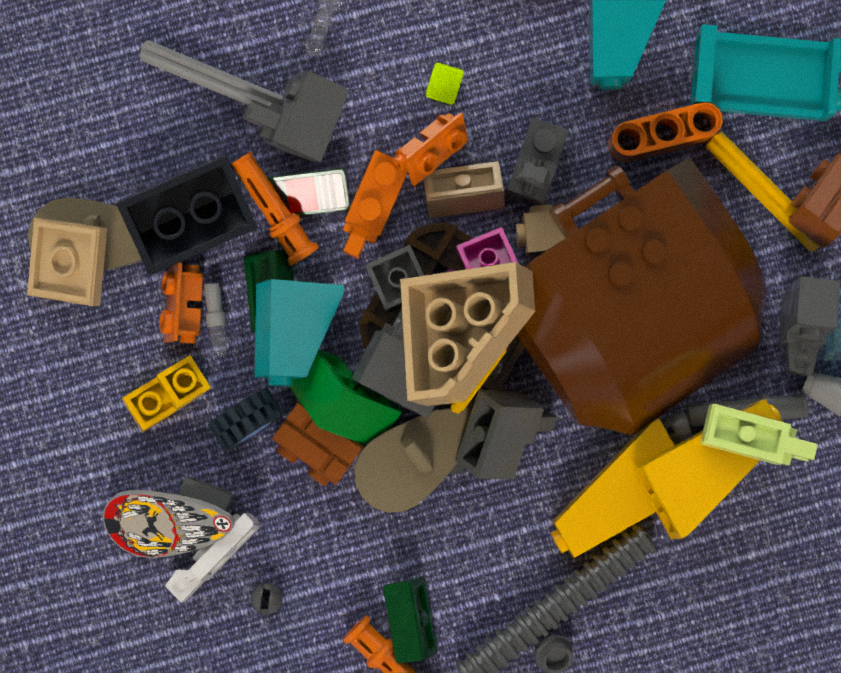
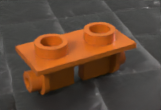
M450 113L445 116L439 115L435 121L420 132L421 138L425 140L424 142L414 137L402 148L395 151V157L392 159L394 166L400 171H403L405 168L408 170L413 186H416L426 176L432 174L438 166L455 152H458L469 141L462 113H458L455 117Z
M178 263L169 267L168 271L163 273L161 289L163 295H166V310H162L160 314L159 329L160 333H164V343L178 341V335H180V343L195 344L196 336H200L201 309L187 308V301H202L203 274L199 273L200 266L184 265V272H182V263Z

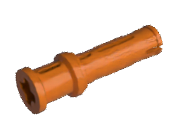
M251 151L230 164V167L234 169L271 227L268 229L270 231L269 235L271 238H277L289 256L287 262L290 266L303 260L319 248L317 242H311L299 224L300 216L296 215L295 212H289Z
M368 615L362 617L342 639L345 644L351 643L367 659L366 665L369 668H379L383 673H417L408 663L396 662L392 639H385L370 624L371 618Z

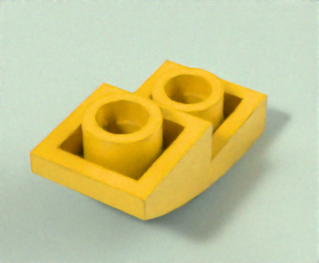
M191 355L159 373L155 379L124 396L122 401L143 433L210 390L211 387Z

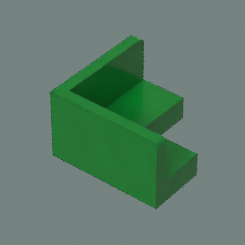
M319 349L307 377L293 379L292 386L289 387L318 428L367 445L370 441L388 431L402 411L394 401L351 380L353 373L340 357Z

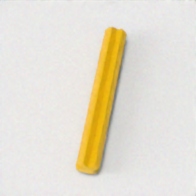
M723 132L717 133L707 143V149L809 251L817 250L820 246L811 240L807 233H802L789 223L788 219L796 209L790 204L792 201Z

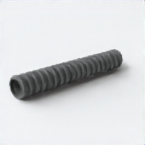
M632 525V531L621 533L622 538L619 541L617 539L612 540L610 548L603 547L601 555L594 554L592 562L588 563L585 561L582 564L583 569L580 571L575 569L573 571L574 576L570 579L567 576L563 578L565 583L561 586L558 584L554 585L553 588L555 590L551 594L548 591L545 592L543 600L536 599L534 607L530 609L527 606L524 609L525 614L514 616L516 621L512 624L509 621L505 623L506 628L502 632L500 629L496 630V636L493 639L487 637L484 646L478 644L475 647L477 650L475 653L468 652L466 654L467 659L456 661V668L460 673H501L499 668L503 665L506 668L509 667V661L512 658L518 660L520 658L519 653L523 650L527 653L530 650L528 647L530 644L534 643L537 645L540 642L538 640L539 637L542 635L547 637L549 635L548 630L552 627L554 630L559 628L557 623L561 620L564 622L568 621L569 618L567 616L571 612L574 615L579 612L577 608L580 605L586 607L589 598L592 597L595 600L598 597L596 594L598 591L602 590L605 592L608 590L607 584L610 582L612 584L617 583L616 578L619 575L622 577L626 576V570L629 567L635 569L638 560L644 562L647 553L654 554L656 552L655 544L639 525Z

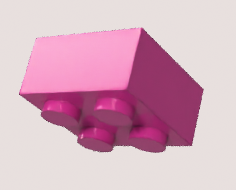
M502 227L457 245V250L465 270L513 262L518 263Z

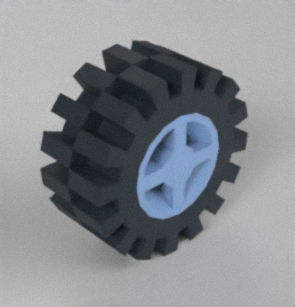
M266 387L227 409L226 412L213 419L208 424V427L224 452L267 428L285 413L269 388Z

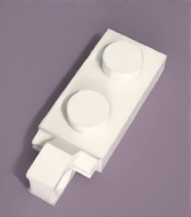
M244 513L241 517L238 514L233 515L235 525L229 534L213 545L199 549L193 556L196 563L189 570L175 571L165 586L180 602H185L205 581H208L261 527V523L252 514Z

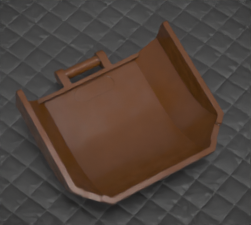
M691 158L666 170L637 191H634L630 186L624 171L619 166L613 167L605 173L606 177L565 205L559 203L549 210L553 221L565 239L524 266L533 272L535 312L517 336L578 425L614 430L618 433L634 435L759 347L767 298L762 271L743 233ZM615 191L621 201L578 229L573 218Z

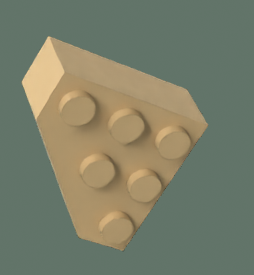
M513 262L400 279L407 401L424 406L464 402L535 312L533 272Z

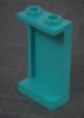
M702 24L697 31L690 105L708 102L715 105L720 112L825 122L832 118L836 111H840L841 88H838L839 73H841V38H832L829 42L725 33L717 32L718 26Z

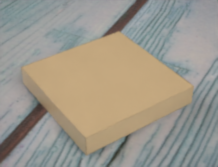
M34 218L27 295L88 306H100L107 228Z

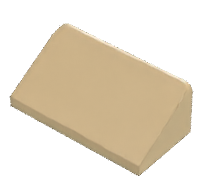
M499 161L438 169L423 179L430 218L502 209L505 206Z

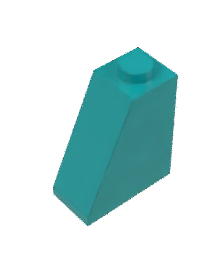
M589 0L590 85H599L601 90H619L623 88V84L629 83L666 0Z
M276 279L256 284L254 378L268 379L269 386H292L293 379L307 377L344 294V285Z

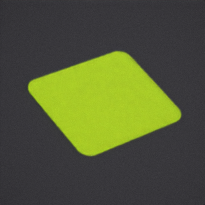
M436 63L426 90V97L447 104H454L463 78V70L442 63Z

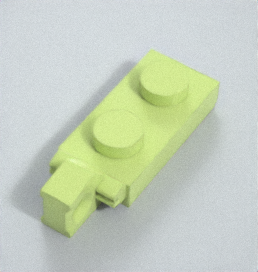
M718 404L709 405L700 442L701 445L776 465L783 464L787 466L790 465L791 458L806 462L814 460L818 445L797 439L798 430L791 428V424Z

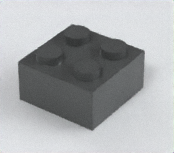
M410 245L365 265L386 312L402 305L400 279L424 276Z
M193 476L185 477L178 493L181 496L213 504L228 513L237 495Z

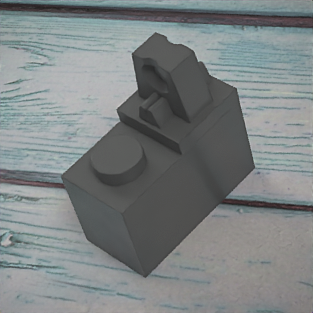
M310 71L300 72L296 74V77L292 76L285 86L283 97L286 98L285 104L279 105L272 102L269 109L255 103L248 104L242 119L261 127L258 135L263 137L262 142L309 163L321 162L349 89Z
M533 117L531 118L505 198L530 207L544 205L569 129Z
M800 276L782 294L778 346L784 347L787 374L810 376L813 374L818 350L826 344L827 335L837 328L841 281Z
M401 309L392 326L385 323L381 331H375L351 380L419 415L429 418L435 405L424 406L407 401Z
M479 389L455 461L477 479H514L525 445L532 444L536 432L553 431L557 416L549 413L548 409L540 406L541 403L530 399L522 392Z

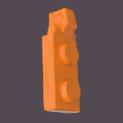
M377 150L374 151L345 218L343 231L350 234L344 248V253L359 259L366 241L375 244L378 237H381L408 175L406 168L400 171L394 166L392 162L393 157Z

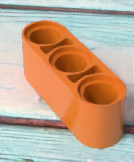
M707 102L626 121L619 124L611 134L608 141V150L615 160L623 163L708 142L720 130L723 123L722 114L715 105ZM696 115L705 116L710 121V131L702 132L695 128L693 117ZM662 124L669 126L674 133L673 140L663 141L659 139L656 135L655 127ZM621 134L633 136L637 143L636 149L632 151L622 149L618 144V136Z

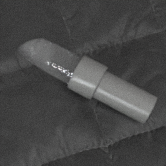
M219 283L204 285L207 306L206 321L207 328L210 329L212 349L217 355L226 358L227 339L225 326L227 324L225 312L222 309Z

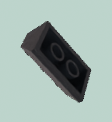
M224 154L116 202L149 276L258 228Z

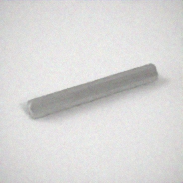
M150 40L145 41L140 51L139 57L143 62L246 105L255 103L269 109L272 102L279 105L284 104L285 100L282 95Z

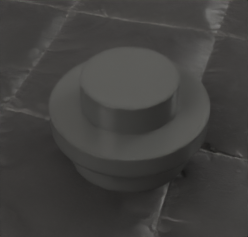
M548 636L541 640L535 648L534 658L537 665L548 673H561L572 663L573 647L564 636Z

